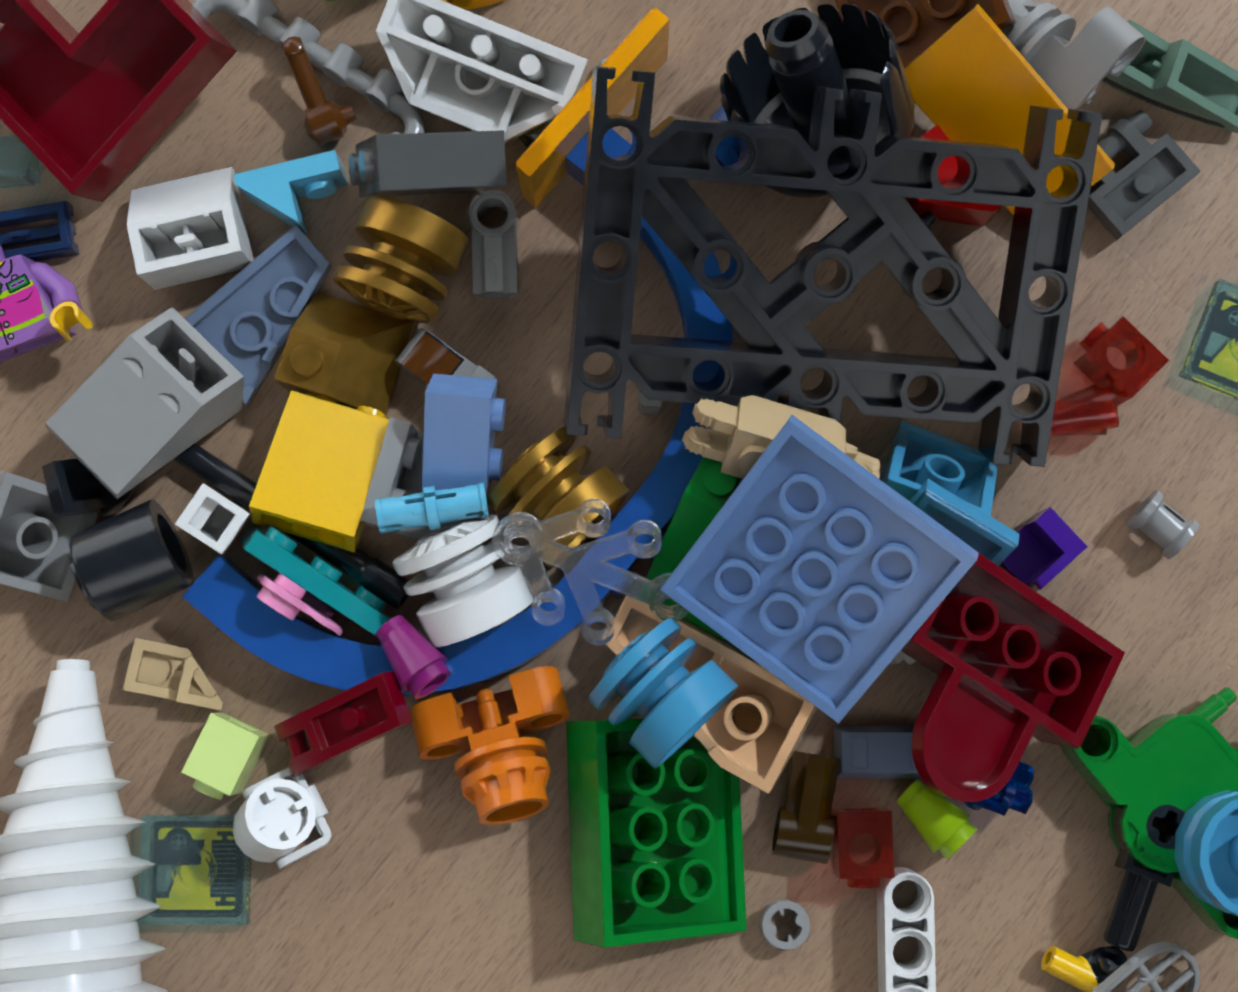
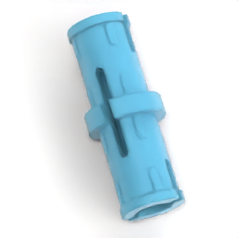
M484 482L435 490V486L423 487L424 492L375 499L376 517L380 534L429 526L430 530L441 529V524L489 517Z

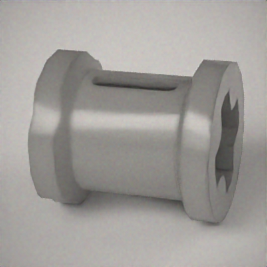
M1156 490L1140 504L1127 521L1126 526L1132 531L1136 529L1142 531L1163 548L1161 554L1164 557L1171 559L1191 540L1197 532L1200 523L1193 518L1186 520L1163 501L1164 494Z

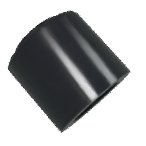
M155 500L144 502L71 536L69 543L71 553L70 564L75 580L89 604L110 621L122 618L186 589L194 583L192 566L181 538L169 516Z

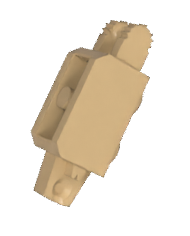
M754 395L742 397L738 407L720 401L715 402L713 399H700L698 404H695L692 414L696 419L695 422L710 428L705 429L703 426L698 427L697 425L695 427L690 426L682 438L686 446L685 449L694 452L696 455L700 454L702 457L722 462L721 473L744 479L790 416L794 415L870 473L880 478L879 459L858 452L857 447L847 443L846 429L837 420Z

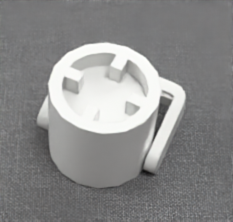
M286 768L242 791L246 800L234 816L232 830L236 844L246 856L260 862L271 863L276 861L278 868L282 869L329 844L331 831L324 818L329 812L316 786H308L303 775L292 778L289 768ZM315 826L321 838L294 851L308 838Z

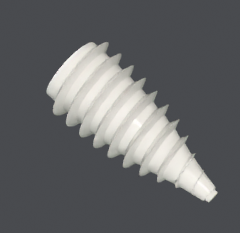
M63 659L56 661V670L50 672L40 716L33 721L36 730L28 754L14 761V765L23 770L16 791L13 794L0 797V810L10 815L3 834L0 835V992H168L166 989L142 980L140 962L164 951L166 948L140 938L137 920L159 909L162 905L137 897L133 877L156 865V863L131 855L126 834L147 822L125 816L117 791L132 781L115 777L108 746L114 742L106 739L99 706L102 702L98 700L96 674L94 671H90V661Z

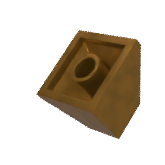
M317 292L290 330L274 380L289 392L292 390L302 394H306V392L314 393L334 400L339 405L353 409L358 408V406L372 407L387 415L402 369L395 360L411 341L416 322L409 319H397L372 308Z

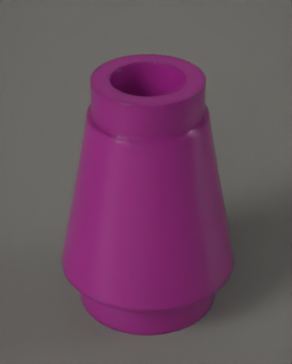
M403 615L393 617L377 630L376 636L381 641L384 652L403 692L410 691L415 699H420L438 689L450 677L451 672L446 666L448 658L416 628L408 623Z

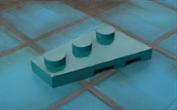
M251 522L239 539L244 550L375 636L377 630L390 620L382 612V609L387 604L384 600L361 585L354 593L338 582L343 573L315 556L311 563L294 552L298 543L276 528L270 526L267 532Z

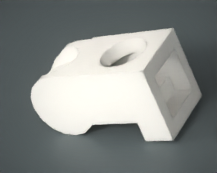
M203 483L175 525L218 553L223 554L251 514Z

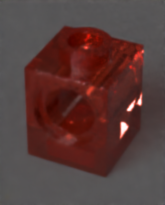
M1122 316L1109 327L1102 321L1097 324L1078 343L1085 351L1073 364L1119 406L1133 398L1169 359ZM1108 347L1117 348L1124 354L1126 358L1125 369H1118L1110 364L1107 358Z
M885 807L832 808L831 815L834 816L832 842L833 874L839 879H847V887L876 888L880 887V878H895L892 810ZM869 833L875 841L874 854L867 861H853L849 854L850 842L858 834Z

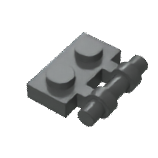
M1142 110L1136 112L1128 120L1123 118L1118 120L1108 129V136L1098 143L1110 159L1119 152H1124L1133 160L1118 173L1112 170L1094 184L1098 189L1089 195L1087 207L1116 240L1120 239L1201 172L1168 133L1152 145L1145 139L1142 134L1152 127L1153 123L1149 115Z

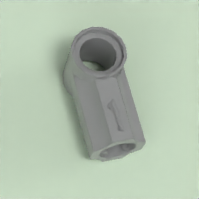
M493 189L482 191L470 203L468 213L472 229L473 296L487 299H505L519 296L517 246L519 221L514 203L502 191ZM490 208H502L508 213L506 222L499 228L488 229L480 223L482 215Z

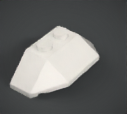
M387 0L376 29L379 40L386 51L394 73L410 105L473 131L504 130L505 143L554 119L576 95L589 60L442 0Z

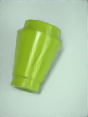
M919 779L896 801L903 808L904 813L933 854L939 851L947 860L977 830L968 820L971 816L969 813L934 792L928 786H925Z

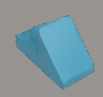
M335 150L233 175L236 186L248 201L291 227L296 224L304 234H307L299 197L306 196L309 199L325 198L333 195L337 191L336 188L348 185L344 166Z

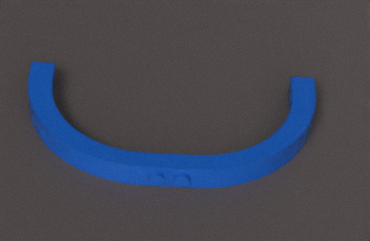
M612 128L604 135L603 149L609 156H622L631 148V144ZM588 132L566 156L567 173L583 186ZM642 216L640 238L650 249L664 271L673 291L682 319L684 337L733 342L732 324ZM714 252L709 254L704 263V272L709 276H719L722 274ZM705 360L699 363L694 369L693 380L701 383L712 380L718 373V362ZM682 403L680 415L669 444L654 470L585 554L549 593L530 608L504 624L466 640L447 646L436 647L448 658L446 666L450 670L451 675L444 684L432 693L456 690L482 683L524 666L552 649L576 630L604 602L610 593L617 599L622 596L638 576L631 568L644 553L651 558L657 554L667 531L665 528L671 522L683 493L703 458L702 455H696L694 452L685 449L686 446L682 441L685 431H688L690 426L695 427L697 425L698 427L703 426L705 429L710 428L695 422L696 419L692 411L695 404L698 403ZM217 556L182 596L221 631L246 650L275 667L308 681L348 690L380 673L393 671L382 646L368 645L345 639L315 626L298 615L292 621L262 602L256 596L263 587L230 559ZM402 691L403 695H412L410 691Z

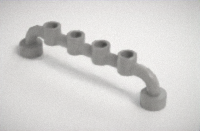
M195 0L191 3L205 19L215 12H225L235 17L251 33L257 36L263 34L278 43L282 49V44L287 38L300 37L311 64L321 69L331 81L342 87L349 86L364 95L366 100L380 111L385 113L392 112L400 117L405 125L403 134L425 133V120L420 109L410 105L406 97L402 95L403 90L393 72L381 69L377 76L373 78L359 69L364 61L348 45L338 43L333 52H330L317 44L321 34L305 19L296 17L290 26L277 20L275 16L279 9L271 0Z

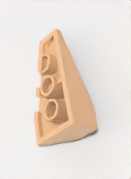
M627 593L603 642L617 656L638 636L653 630L666 619L673 618L682 629L667 649L671 652L686 639L692 638L697 643V646L684 666L690 672H693L702 664L714 660L739 685L732 696L694 736L709 751L708 754L721 768L769 794L803 736L817 707L737 647L678 616Z

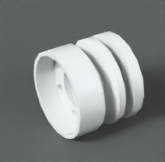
M489 515L488 518L461 520L442 527L418 540L411 549L398 556L392 562L397 574L400 576L423 570L422 573L408 581L404 589L406 594L410 596L433 591L435 597L423 605L416 615L428 641L435 647L447 646L485 632L520 613L534 600V596L520 566L512 565L494 569L492 565L511 548L508 539L482 543L501 530L502 526L497 515Z

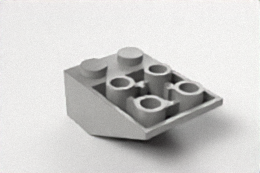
M171 307L130 334L45 423L46 428L118 499L241 411L243 407L244 376Z

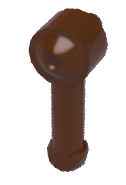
M295 36L287 38L283 42L282 47L307 107L305 109L304 126L309 137L315 140L319 146L343 138L347 125L357 119L352 106L339 107L330 101H326L301 38Z

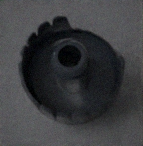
M822 4L817 7L819 17L807 8H799L771 19L762 29L765 48L755 32L752 33L743 42L744 58L738 49L733 52L726 63L727 74L724 73L720 78L721 104L728 121L788 126L796 129L807 143L809 140L815 86L846 90L845 100H835L834 134L848 136L852 132L858 100L849 99L850 89L882 93L876 144L886 135L910 137L915 119L914 101L894 33L890 26L884 23L876 13L865 10L864 16L862 9L856 4H843L841 7L842 16L834 6ZM735 136L737 144L742 153V144L739 138ZM839 146L829 155L827 164L831 175H840L849 167L851 154L846 146ZM766 186L778 193L792 197L821 198L830 196L825 190Z

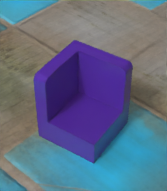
M1049 507L1038 512L1017 531L1020 534L1018 546L1001 564L1012 576L1034 591H1038L1046 586L1088 546Z

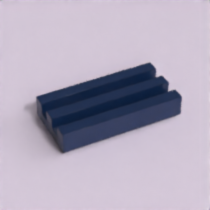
M61 201L0 212V228L58 218L59 225L0 234L2 248L61 238V241L5 250L3 252L6 259L15 255H23L38 262L79 255L78 244L74 241V235H77L76 227L71 219V216H74L73 206L68 201Z

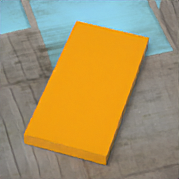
M979 4L905 68L914 102L935 126L938 124L950 141L1003 145L1018 149L1023 155L1030 105L1053 107L1063 110L1062 120H1056L1054 153L1063 154L1072 119H1067V107ZM1097 145L1091 186L1111 172L1115 166L1114 162L1099 145ZM1061 166L1053 168L1047 176L1046 187L1049 193L1056 191L1063 182ZM1005 206L1014 216L1015 207Z
M656 7L647 13L601 65L616 68L615 78L607 79V115L619 114L636 95L638 82L631 81L632 70H648L656 73L668 59L670 19ZM593 75L515 162L522 197L535 208L567 174L566 156L588 132Z

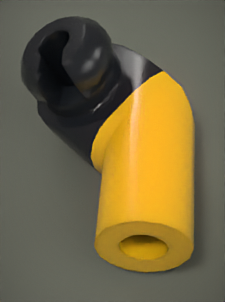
M1052 945L1047 949L1042 958L1041 969L1082 991L1089 992L1127 961V957L1121 949L1115 946L1099 947L1075 957Z

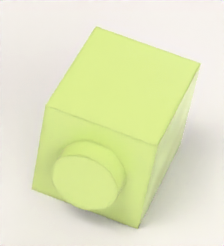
M224 712L210 713L181 773L195 779L192 785L194 789L212 798L222 800L224 794L228 796L240 794L244 790L270 735Z

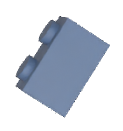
M444 374L432 375L425 391L422 492H424L423 487L435 486V490L484 482L487 497L491 481H500L503 449L494 448L495 431H503L506 399L497 398L498 379Z

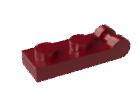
M394 671L380 673L275 725L274 729L279 742L286 743L291 757L287 761V765L293 778L312 772L336 758L413 723L396 675Z

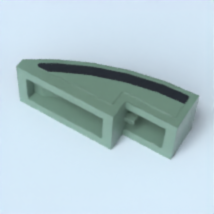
M1128 20V23L1146 37V41L1140 52L1119 77L1108 73L1101 82L1152 106L1209 126L1238 133V71L1185 39L1169 43L1132 20Z

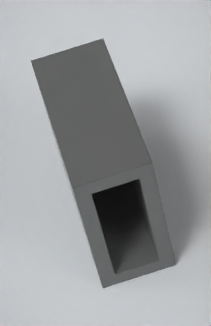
M504 130L374 135L356 144V153H351L349 156L350 181L353 186L359 185L360 197H368L370 195L405 196L471 193L507 185Z

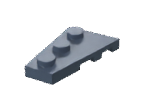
M296 224L185 318L244 376L243 402L247 406H250L283 351L291 328L318 292L332 268L328 260Z

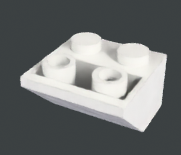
M232 167L131 190L126 225L136 273L154 290L243 270L254 260L239 190L233 176L235 172Z

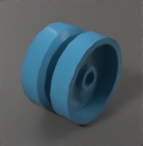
M1224 790L1204 796L1186 811L1175 833L1174 858L1182 881L1197 899L1220 911L1237 917L1238 791Z

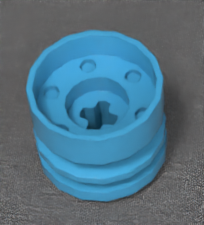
M673 618L666 619L653 630L641 634L626 646L605 669L601 681L596 685L588 698L597 710L604 708L618 696L622 698L608 717V721L613 726L626 721L635 713L642 719L629 743L654 769L659 767L683 746L739 687L714 660L702 664L693 672H690L684 666L697 646V643L692 638L686 639L671 652L667 649L682 629Z

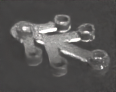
M590 499L583 502L578 509L539 521L529 513H512L496 525L493 532L492 545L495 553L502 561L520 567L533 596L532 616L539 624L545 626L555 625L564 617L565 598L560 591L552 588L543 562L562 569L583 616V638L590 644L604 645L614 636V617L610 611L604 609L593 582L649 604L654 616L663 621L668 618L679 621L689 613L679 604L673 606L662 604L663 601L671 599L660 589L672 573L662 574L652 581L606 562L630 553L643 559L655 556L662 546L661 530L658 525L650 520H640L632 524L628 530L573 548L555 542L577 532H581L590 538H598L608 532L611 526L609 506L601 500ZM590 513H598L604 519L599 523L592 524L588 523L584 517ZM641 534H649L654 537V540L649 544H640L635 538ZM521 537L528 540L530 544L516 546L510 541ZM545 602H551L557 605V608L553 611H545L540 608V605ZM594 622H602L607 625L605 629L600 631L593 630L589 626Z

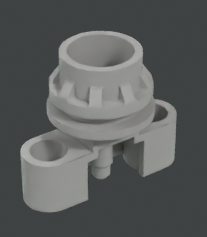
M1008 0L1016 23L1001 30L1067 109H1078L1082 103L1089 104L1097 95L1095 88L1108 73L1119 77L1137 56L1146 41L1144 35L1111 7H1105L1095 14L1074 40L1069 43L1076 28V20L1067 13L1061 14L1062 12L1052 2H1035L1034 0Z

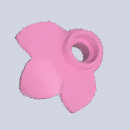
M281 573L278 574L276 579L265 574L257 576L256 579L264 585L256 596L262 602L292 621L301 610L339 636L342 634L341 627L331 620L335 614L333 609L325 602Z

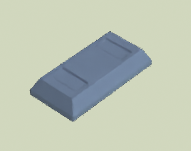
M833 725V758L840 759L837 779H921L912 756L911 743L914 725Z

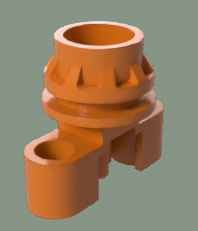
M541 666L508 675L512 689L493 694V691L488 688L482 689L477 692L476 700L457 705L456 699L453 698V694L450 692L418 702L409 709L413 720L412 728L420 759L439 760L468 752L455 762L454 771L456 777L462 780L461 790L463 797L476 807L479 822L483 825H502L517 822L542 812L549 805L545 788L551 775L549 761L545 758L548 754L546 742L540 738L522 737V735L553 727L570 717L559 671L556 667Z

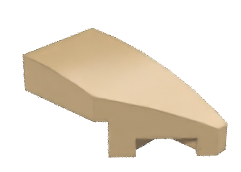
M135 638L122 690L221 711L223 701L189 648Z

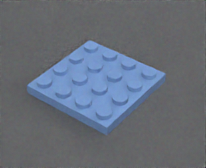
M791 415L660 590L839 724L977 561L978 552L794 415Z

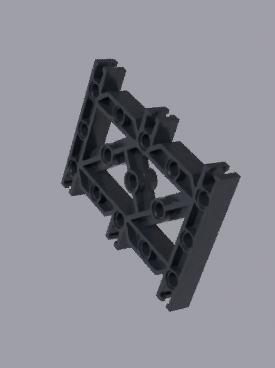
M593 67L564 425L567 435H587L588 424H582L580 408L584 392L590 391L594 393L608 392V415H598L597 426L603 427L606 437L621 438L626 382L631 380L648 400L698 403L700 399L705 400L707 398L708 400L713 399L715 402L720 401L738 406L742 397L750 395L771 401L778 397V403L798 409L805 406L813 409L818 408V415L835 419L839 423L842 401L845 395L863 415L977 423L982 419L978 450L992 463L1012 464L1013 455H1018L1030 466L1045 467L1103 113L1068 109L1067 119H1072L1066 147L1061 155L1054 153L1056 120H1062V109L1030 105L1023 155L1018 149L1003 145L886 135L876 144L882 93L850 89L849 99L858 100L852 132L850 135L844 136L837 133L834 134L835 100H845L846 90L824 86H815L808 143L796 129L788 126L668 116L650 132L655 72L632 70L631 81L638 82L633 114L626 117L619 114L607 115V79L615 78L616 68ZM613 127H626L632 134L631 148L626 154L619 157L607 155L602 143L604 135ZM726 137H738L742 144V154L739 160L731 166L719 165L716 159L718 144ZM839 146H846L851 154L850 165L845 172L833 176L827 164L829 155ZM954 156L958 163L957 174L949 183L941 184L938 179L939 165L945 158ZM1061 166L1063 182L1056 191L1049 193L1046 187L1047 176L1053 168ZM685 179L825 190L847 218L820 241L812 242L805 246L790 266L772 281L768 282ZM904 197L1015 207L998 318L968 281L962 267L951 259ZM642 216L747 343L631 334ZM613 241L621 245L622 256L616 265L603 268L593 262V253L599 244ZM717 250L728 251L730 254V265L725 273L719 276L706 275L704 263L709 254ZM825 259H835L837 263L835 277L826 284H816L814 281V271L817 265ZM882 262L900 284L904 294L915 303L957 358L825 349L820 346L805 325L831 303H837L847 298L855 289L857 282ZM940 267L942 271L941 284L936 290L924 293L922 289L924 276L931 269ZM1044 276L1046 279L1045 292L1040 298L1031 301L1029 298L1031 284L1039 277ZM595 352L607 353L613 360L611 367L600 375L589 374L583 369L587 357ZM705 360L717 361L719 364L718 373L712 380L703 383L693 380L694 369L699 363ZM812 368L824 370L823 380L818 387L812 390L801 389L800 382L802 376ZM918 376H927V386L923 393L917 397H907V389L910 382ZM1029 383L1030 391L1028 397L1023 402L1013 405L1012 397L1014 391L1019 386ZM1015 421L1021 422L1020 444H1012L1011 452L1006 453L1005 449L1011 424Z

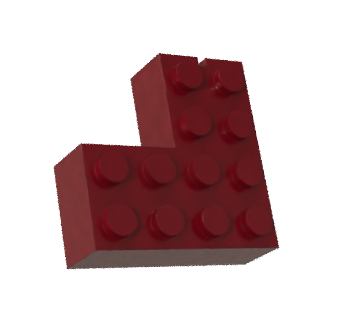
M0 0V23L5 24L0 30V119L72 195L103 202L237 51L188 0H107L79 33L47 0Z

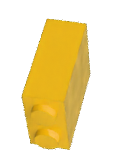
M291 390L249 504L253 523L269 528L272 526L279 531L356 552L365 525L360 521L365 507L364 504L390 419H387L384 413L372 407L358 406V408L353 409L336 404L334 400L309 392L302 394Z

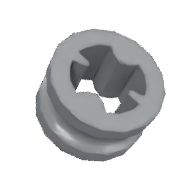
M786 899L775 900L768 904L761 913L759 920L760 931L764 939L775 948L782 950L795 949L808 938L810 919L805 909L798 903ZM784 909H791L795 912L792 921L799 926L798 931L793 937L785 933L786 940L777 939L775 937L777 927L770 923L772 916L777 911L780 915L784 916Z

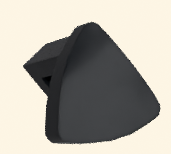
M77 458L52 461L42 466L54 518L101 512L103 516L113 515L125 505L134 490L133 487L117 499Z

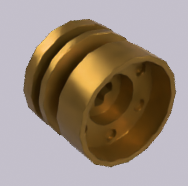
M384 195L368 196L354 230L372 248L352 245L346 247L343 257L353 266H338L332 278L333 281L343 290L355 296L358 301L380 313L397 319H409L429 325L435 324L440 314V309L430 300H445L448 290L430 273L456 274L469 245L468 237L454 225L420 207Z
M565 426L557 429L545 439L537 441L516 458L504 472L501 481L487 499V503L496 513L505 510L518 500V503L505 519V522L511 528L526 522L532 516L538 521L525 543L550 569L559 564L587 540L630 494V490L607 466L593 471L585 478L579 473L590 457L591 450L586 445H583L564 457L577 438L576 435H567Z

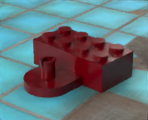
M978 553L977 561L901 649L903 653L939 675L918 715L913 729L911 747L913 761L918 774L930 789L941 796L963 802H978L997 794L1009 782L1032 736L1041 742L1079 749L1125 652Z

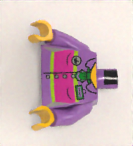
M0 244V363L63 339L71 341V336L77 334L74 327L76 323L80 322L86 330H90L93 327V322L82 311L81 302L74 283L47 263H35V261L23 255H15L6 259Z

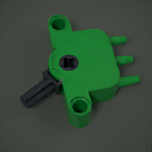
M1224 687L1217 694H1212L1190 714L1160 715L1151 720L1128 740L1110 720L1095 716L1091 726L1096 729L1099 735V745L1089 755L1081 747L1077 749L1059 745L1064 755L1110 809L1107 818L1109 836L1119 852L1114 866L1126 870L1103 935L1104 941L1112 946L1125 951H1133L1136 948L1158 883L1169 887L1172 884L1201 921L1210 929L1238 939V917L1234 922L1226 924L1223 919V911L1197 899L1182 881L1174 858L1175 833L1186 811L1204 796L1224 790L1238 791V745L1232 748L1212 725L1237 700L1234 691L1228 687ZM1155 817H1159L1160 820L1167 823V829L1164 833L1152 827Z

